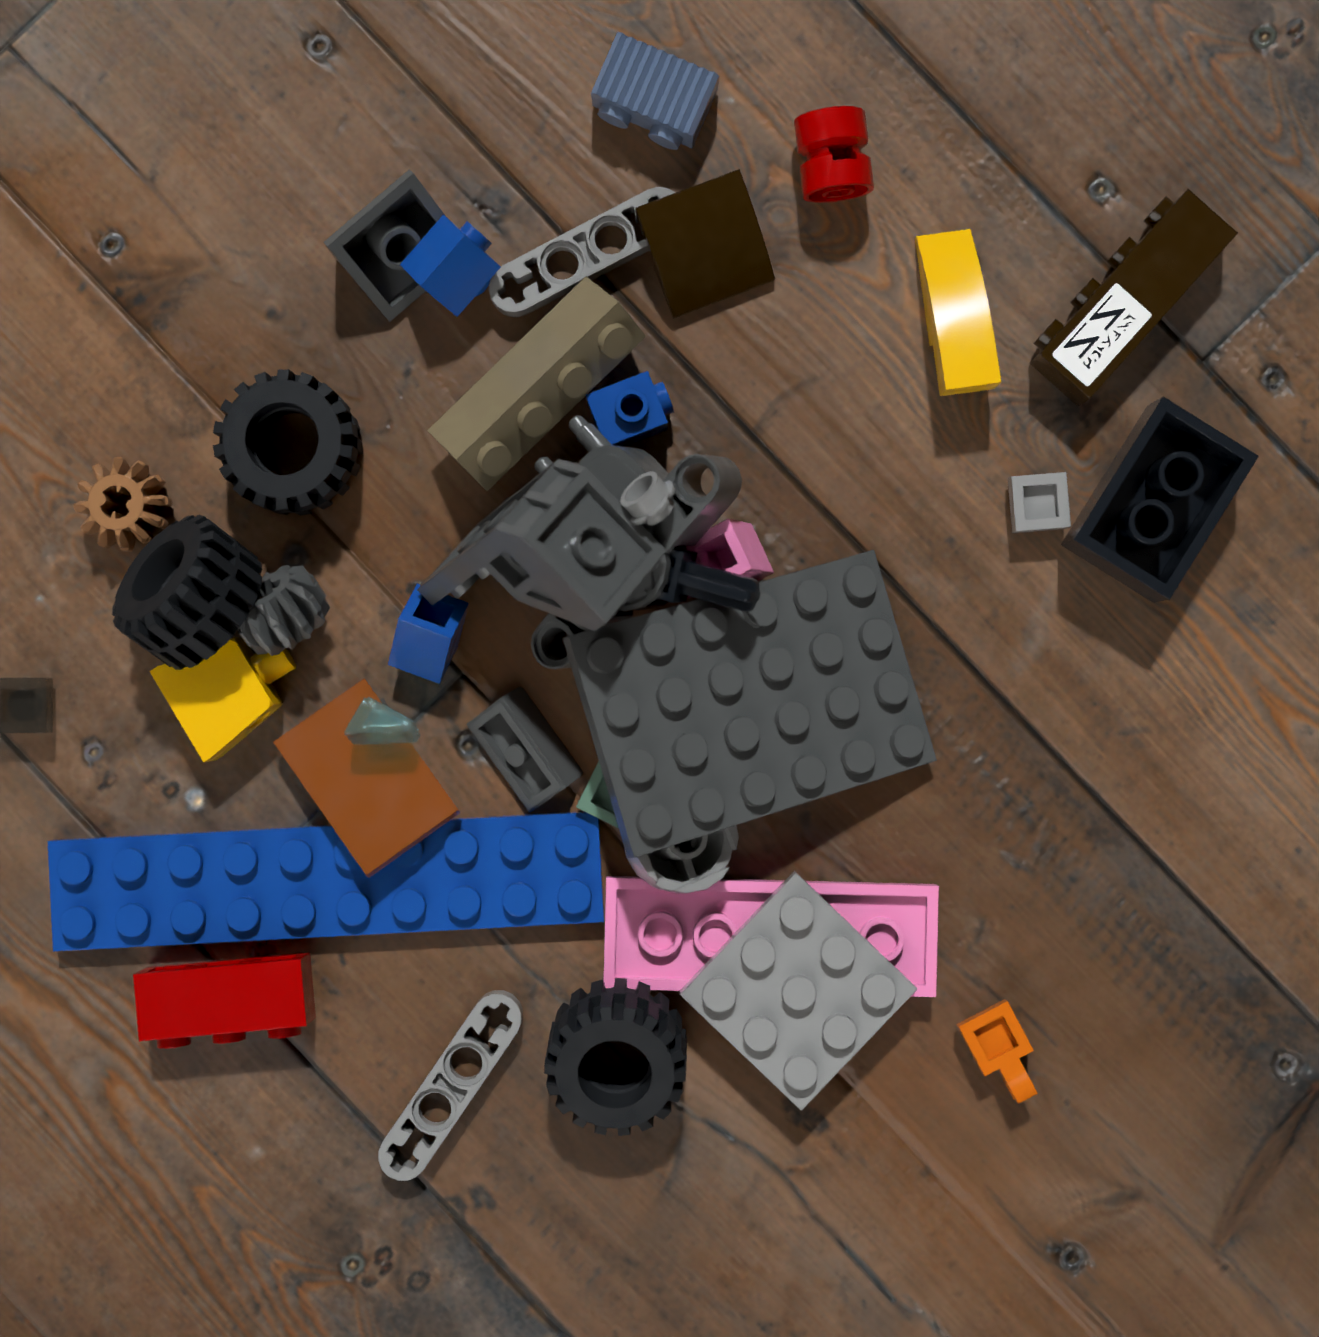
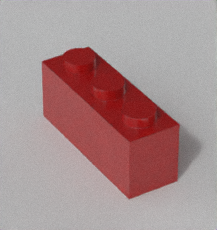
M310 952L146 967L133 974L139 1042L157 1040V1048L159 1049L187 1046L191 1044V1037L212 1035V1041L215 1044L233 1043L245 1040L246 1032L267 1030L268 1038L271 1039L294 1037L301 1034V1027L309 1025L316 1018Z

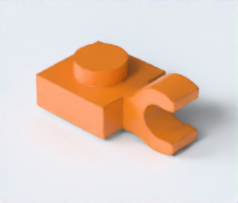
M1006 999L956 1024L984 1076L999 1070L1009 1093L1018 1104L1038 1094L1019 1059L1034 1050Z

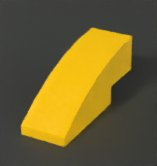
M966 229L916 236L915 243L929 346H933L939 395L947 396L995 389L1001 383L998 355L986 289L971 230Z

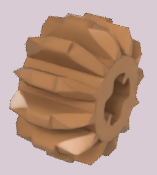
M115 457L111 464V472L101 464L92 466L93 475L97 480L95 484L83 480L77 483L78 489L88 493L89 497L88 501L75 503L73 505L74 510L82 514H91L83 522L81 529L89 535L99 532L97 544L101 547L109 549L117 541L121 551L132 552L136 538L145 545L154 538L149 529L150 525L162 529L168 526L169 522L157 515V509L172 506V499L163 495H155L163 488L166 482L159 475L148 477L149 465L142 461H136L129 468L126 459ZM121 494L131 497L126 503L129 511L126 516L115 512L121 506L118 499Z

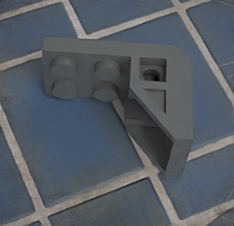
M557 459L483 518L422 583L417 591L433 606L449 593L458 599L479 577L483 580L491 574L517 601L595 631L610 620L665 553L666 549L642 524L634 525L630 522L632 515L587 467Z

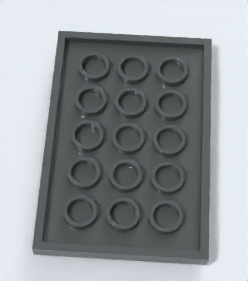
M874 550L759 582L760 598L751 612H744L697 599L604 625L595 631L590 629L563 638L628 858H636L937 761Z

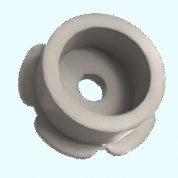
M652 471L637 477L624 490L620 500L622 506L632 515L630 522L634 525H641L645 522L648 525H655L665 519L674 506V501L671 497L674 495L675 486L670 480L664 482L656 472Z

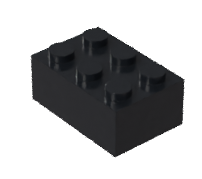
M1163 396L1145 408L1061 545L1151 602L1170 600L1259 456Z

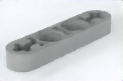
M665 187L648 189L502 265L490 279L489 293L494 306L499 312L508 317L527 315L569 293L585 276L590 280H594L648 252L649 248L646 240L636 241L633 225L625 216L634 213L637 224L639 221L635 213L636 207L676 192ZM617 226L625 232L627 243L619 253L606 254L596 246V235L603 227ZM568 251L578 259V269L572 277L565 280L556 279L548 272L547 262L555 252ZM537 263L541 279L549 289L540 293L538 284L535 282L523 290L524 300L515 304L511 297L502 300L499 295L506 291L504 281L513 277L516 283L522 284L532 279L533 275L528 267Z
M493 990L486 993L477 1002L399 1116L378 1151L379 1164L388 1177L397 1181H408L416 1178L425 1169L517 1034L523 1020L521 1003L512 993L505 990ZM500 1003H503L510 1008L506 1017L512 1022V1025L509 1027L503 1024L497 1026L488 1042L498 1045L497 1049L492 1051L482 1039L469 1035L466 1032L470 1027H473L479 1035L489 1019V1015L484 1011V1008L489 1006L496 1009ZM470 1047L480 1054L482 1069L476 1075L464 1077L453 1069L451 1057L457 1049ZM430 1093L444 1095L451 1105L450 1116L441 1122L427 1120L420 1109L422 1098ZM410 1119L421 1132L436 1138L433 1142H430L424 1134L413 1151V1156L419 1161L415 1163L407 1160L401 1166L394 1161L397 1151L391 1145L394 1143L397 1146H402L406 1143L415 1127L405 1124V1121Z

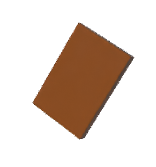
M365 678L273 741L368 878L460 814L456 805Z

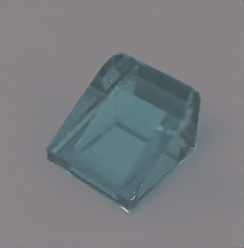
M364 697L344 732L350 742L356 745L417 742L421 736L413 720L370 697L368 699Z

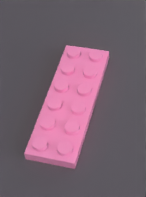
M607 876L604 944L605 988L614 987L615 978L627 979L626 988L636 990L640 981L650 985V990L680 991L785 880L720 879L706 890L678 894L654 888L640 877ZM806 881L916 986L917 990L911 997H936L938 885Z

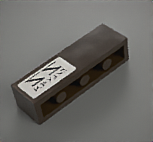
M1187 189L1175 202L1165 196L1144 219L1143 222L1151 229L1142 239L1136 243L1129 237L1109 258L1107 263L1114 270L1101 284L1092 278L1070 303L1077 311L1064 325L1055 319L1033 343L1041 351L1030 364L1078 407L1093 396L1238 234L1237 231L1191 190Z

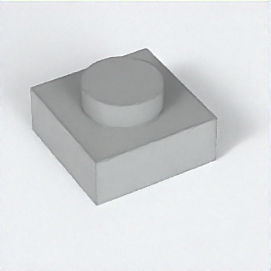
M1066 472L1011 476L1008 478L1012 533L1058 530L1071 527Z

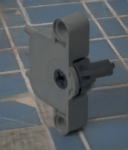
M580 415L573 417L569 422V429L576 435L577 441L589 452L578 465L587 467L619 502L628 485L637 477L647 472H656L664 482L670 480L675 486L674 495L671 497L674 501V506L669 515L655 525H648L646 522L642 524L666 549L665 553L605 625L631 618L633 610H649L665 606L669 602H687L688 596L744 612L753 611L761 594L759 591L760 584L756 579L696 563L698 552L687 550L686 547L695 546L737 498L741 490L742 478L736 464L726 457L693 454L683 458L668 473L653 456L643 449L613 446L592 423H588ZM541 457L535 463V470L540 474L553 462L548 457ZM709 467L713 473L714 484L711 491L706 495L701 487V477L703 472ZM548 613L532 635V653L537 662L545 668L553 670L571 668L568 655L562 648V636L564 632L569 636L590 629Z

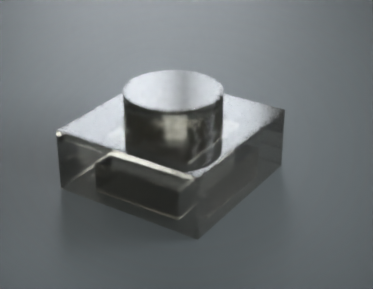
M0 678V733H53V678Z

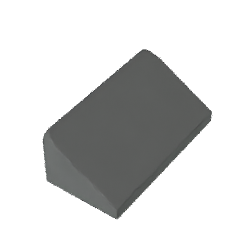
M517 687L504 695L466 724L529 813L583 775L580 766L522 687Z

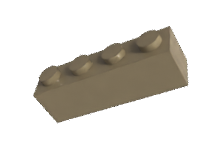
M585 276L427 431L488 491L646 336L619 301Z

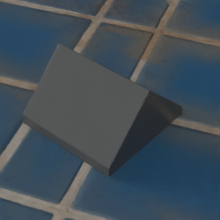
M409 169L325 240L324 244L390 322L426 292L400 264L444 213Z

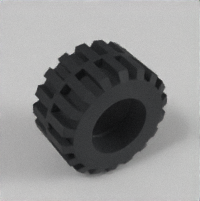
M277 369V376H270L266 372L254 375L256 383L248 386L242 382L234 389L239 395L234 402L231 403L227 399L220 407V410L226 413L223 423L215 421L213 433L219 436V444L213 445L215 458L222 461L223 467L219 468L225 480L234 485L233 490L241 497L277 514L289 515V513H296L301 516L312 514L311 509L316 507L324 510L333 504L331 499L336 494L343 496L350 488L346 485L351 475L357 477L360 465L356 463L358 454H363V442L358 439L357 432L361 430L357 419L351 414V408L336 392L325 383L319 382L312 375L301 372V375H295L291 370ZM292 413L304 414L316 424L318 430V447L313 459L306 467L290 475L272 473L266 468L261 457V441L266 429L281 416Z
M186 516L182 520L172 523L156 535L134 559L125 573L115 596L116 600L112 608L113 623L121 633L169 667L179 670L184 669L186 666L188 668L194 667L204 659L207 660L225 645L247 618L257 599V592L261 587V562L257 560V556L205 516Z
M615 978L614 987L605 988L603 979L592 982L591 990L588 994L582 988H579L571 994L570 1005L562 1003L557 1011L555 1022H552L544 1065V1074H548L546 1086L549 1095H557L556 1107L562 1114L569 1111L574 1113L572 1121L574 1124L581 1128L587 1122L594 1124V1133L606 1135L607 1128L618 1129V1136L631 1135V1127L636 1125L643 1132L653 1127L655 1115L664 1120L671 1113L672 1101L678 1103L683 1093V1082H686L687 1035L686 1029H682V1017L677 1008L669 1011V999L660 992L655 997H652L650 995V985L640 981L636 990L626 988L627 979ZM622 1041L637 1047L647 1057V1060L640 1066L628 1071H610L594 1063L586 1052L602 1042Z

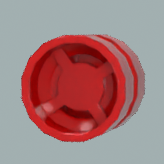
M855 106L825 107L801 114L794 120L797 153L807 159V161L800 165L799 169L802 195L805 201L813 203L839 202L855 199L873 191L871 157L861 152V149L868 144L865 110Z

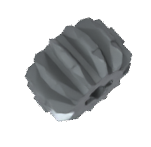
M285 565L281 566L276 572H266L262 577L261 587L257 592L258 596L254 606L238 629V633L247 646H251L257 655L269 653L273 656L280 654L288 647L295 649L297 643L303 639H310L311 632L324 624V616H326L330 609L326 600V594L314 576L309 574L303 565L293 567Z

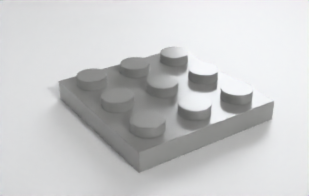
M794 871L679 992L699 1014L802 1111L912 996L917 988Z

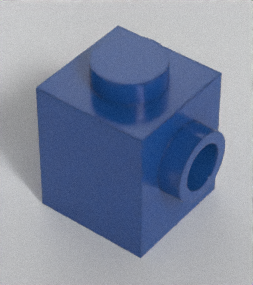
M444 214L400 264L425 291L456 317L460 315L474 297L487 289L490 279L501 268L485 252L492 243L468 221L461 228H458Z
M648 371L585 395L597 429L613 446L625 447L667 431L668 421L666 415L674 413L663 381L653 385Z
M417 584L398 618L388 665L440 684L458 648L469 603L446 595L432 606L417 591L421 586Z

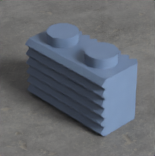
M617 32L592 89V106L598 108V116L611 125L619 128H628L631 122L650 130L648 137L665 148L678 150L680 144L693 149L717 94L719 75L708 71L704 67H698L694 63H688L685 59L677 58L674 54L658 50L643 41L627 37L622 32Z

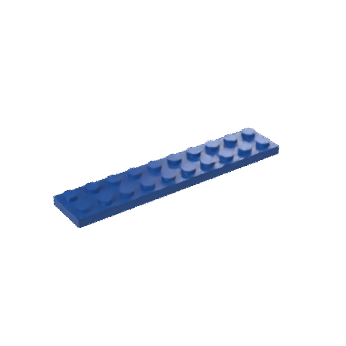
M586 812L453 818L370 878L365 875L331 825L48 841L53 951L604 922L599 818Z

